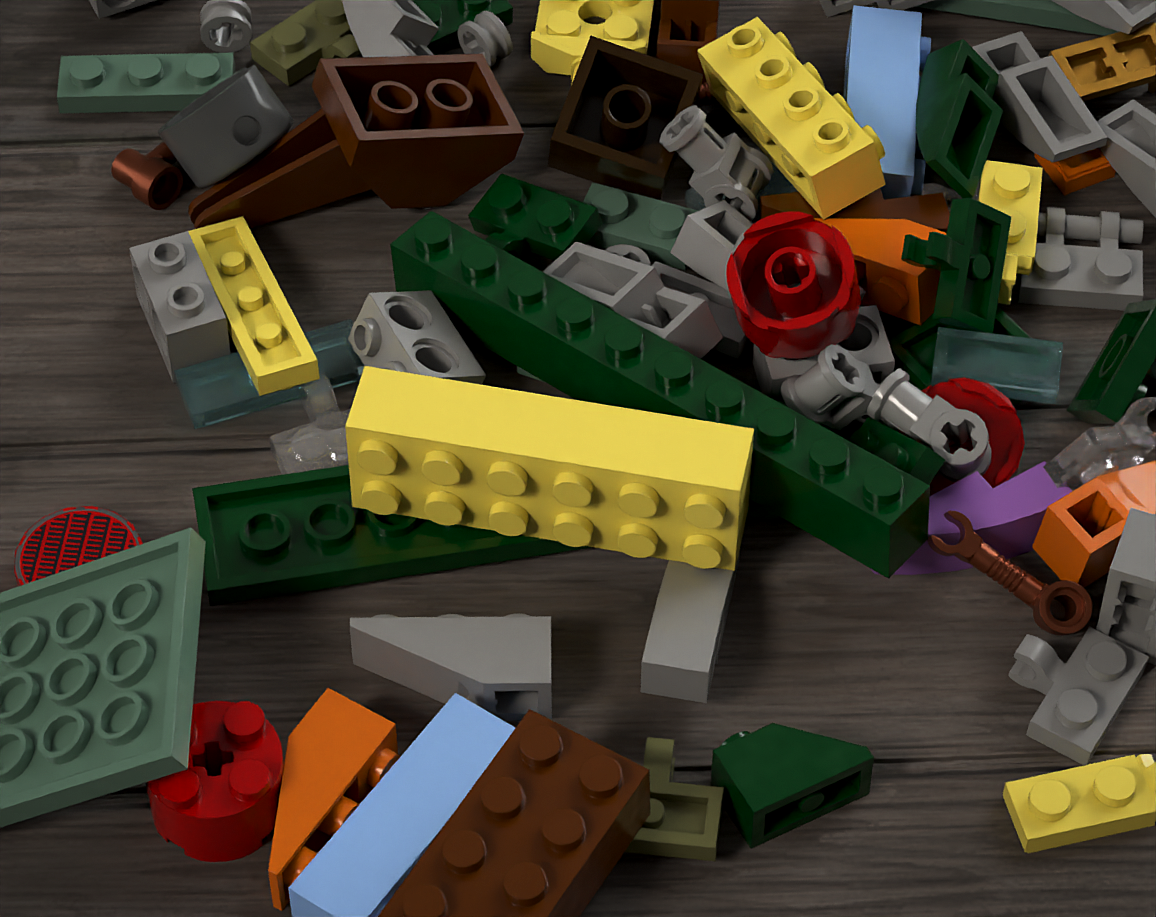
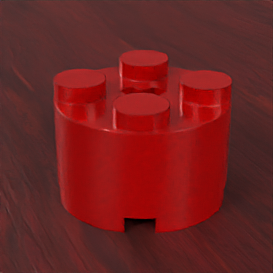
M799 211L776 213L752 224L743 234L744 239L738 245L734 254L731 253L726 270L727 284L735 313L745 335L764 355L771 358H807L820 354L823 349L831 344L837 345L839 342L846 340L854 331L861 297L853 253L845 236L833 225L831 228L820 221L814 220L813 215ZM793 283H800V285L797 287H787L788 285H791Z
M207 701L193 704L188 769L146 782L152 817L158 833L167 843L169 839L174 844L183 848L185 855L205 862H226L243 858L262 847V839L275 828L284 769L283 751L276 730L265 718L263 710L257 704L249 701L237 703Z

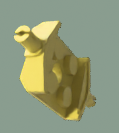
M540 0L536 28L531 33V58L546 73L570 75L573 82L590 36L647 55L655 0ZM589 17L606 19L601 24H589L583 20Z

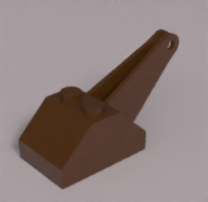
M483 53L319 59L312 88L322 108L281 137L251 162L197 196L190 203L188 214L195 229L241 216L244 217L249 228H254L371 189L391 209L446 206L515 160L524 131Z

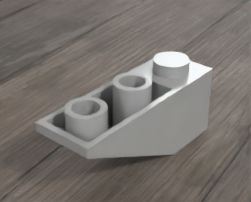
M515 613L504 617H464L458 614H445L439 617H397L389 614H380L370 618H350V637L354 665L444 704L448 702L454 693H457L503 721H521L529 709L552 720L551 616H530Z

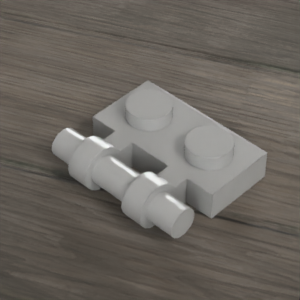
M1047 207L1045 213H1039L1037 237H1043V243H1036L1032 273L1030 275L1019 274L1018 303L1124 311L1129 303L1143 300V250L1119 249L1118 243L1141 244L1143 220L1120 219L1119 212L1101 211L1099 217L1066 215L1065 208ZM1064 239L1097 241V247L1064 245Z

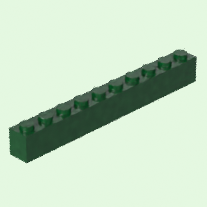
M430 211L390 244L396 292L431 290L460 334L575 400L753 428L754 439L749 499L889 579L928 540L930 485L459 225Z

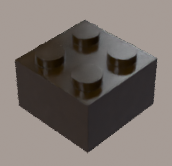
M590 36L550 140L548 167L597 184L661 200L678 154L675 151L669 152L659 142L660 136L665 127L680 112L690 106L697 105L703 74Z

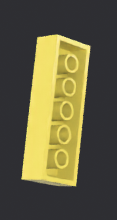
M364 366L345 425L352 507L367 509L380 515L397 514L427 519L446 526L457 524L493 530L505 536L523 535L559 541L571 547L588 546L623 552L637 558L654 557L685 562L697 568L709 569L715 567L735 571L749 509L754 439L753 428Z

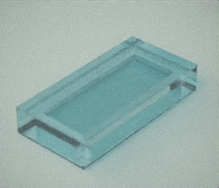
M938 327L931 385L934 386L940 382H948V379L966 377L989 383L1010 399L1056 404L1059 392L1063 342Z

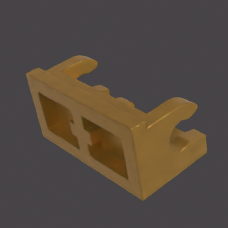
M1155 22L1145 24L1131 34L1120 31L1052 50L1049 53V56H1053L1082 101L1149 83V92H1156Z

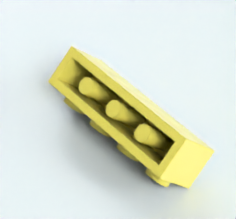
M756 17L697 50L710 93L823 220L886 185L879 161L885 157V151L875 131L869 125L862 128L858 125L845 99L839 93L833 96L828 93L815 67L810 62L804 65L799 62L793 47L782 32L774 35Z

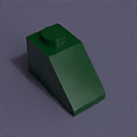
M771 723L753 732H738L727 738L718 748L713 750L711 786L724 787L723 807L752 849L869 795L874 756L867 747Z

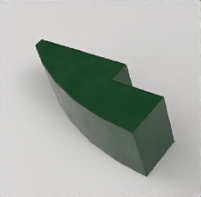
M964 39L928 54L916 102V132L919 148L926 163L962 198H972L979 183L1003 110L992 100L999 75Z

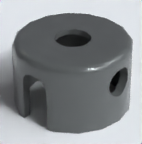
M253 64L248 69L245 67L229 76L194 100L166 122L157 133L197 187L205 189L230 176L271 147L288 132L293 125V119Z

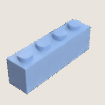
M853 5L846 47L843 98L849 105L858 125L861 128L869 125L883 145L885 157L879 160L886 185L881 187L883 198L909 197L911 194L921 195L925 176V159L915 158V152L922 153L919 148L916 132V102L922 77L919 76V71L923 72L928 54H930L931 37L921 36L922 13Z
M454 693L289 886L292 917H378L515 730V727L459 694Z

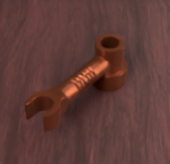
M165 142L159 144L145 156L132 148L124 149L116 156L112 164L111 173L113 178L132 189V194L137 200L154 210H163L170 206L178 197L183 183L181 171L172 165L177 159Z
M947 511L944 513V517L949 522L955 524L960 530V540L956 545H948L935 535L928 537L927 542L937 554L943 556L954 555L961 561L969 563L983 574H987V577H992L993 581L1003 585V588L1008 589V592H1013L1015 597L1033 609V617L1036 624L1048 633L1058 636L1069 635L1081 630L1090 620L1092 601L1084 587L1069 580L1057 581L1050 585L1047 583L1043 584L1030 574H1026V571L1021 570L1019 566H1015V563H1010L1009 559H1005V556L1000 555L998 551L985 543L973 531L970 520L964 514L957 511ZM1052 600H1057L1064 606L1065 617L1063 621H1059L1052 616L1050 612Z

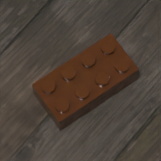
M529 709L378 917H580L651 814L650 770Z

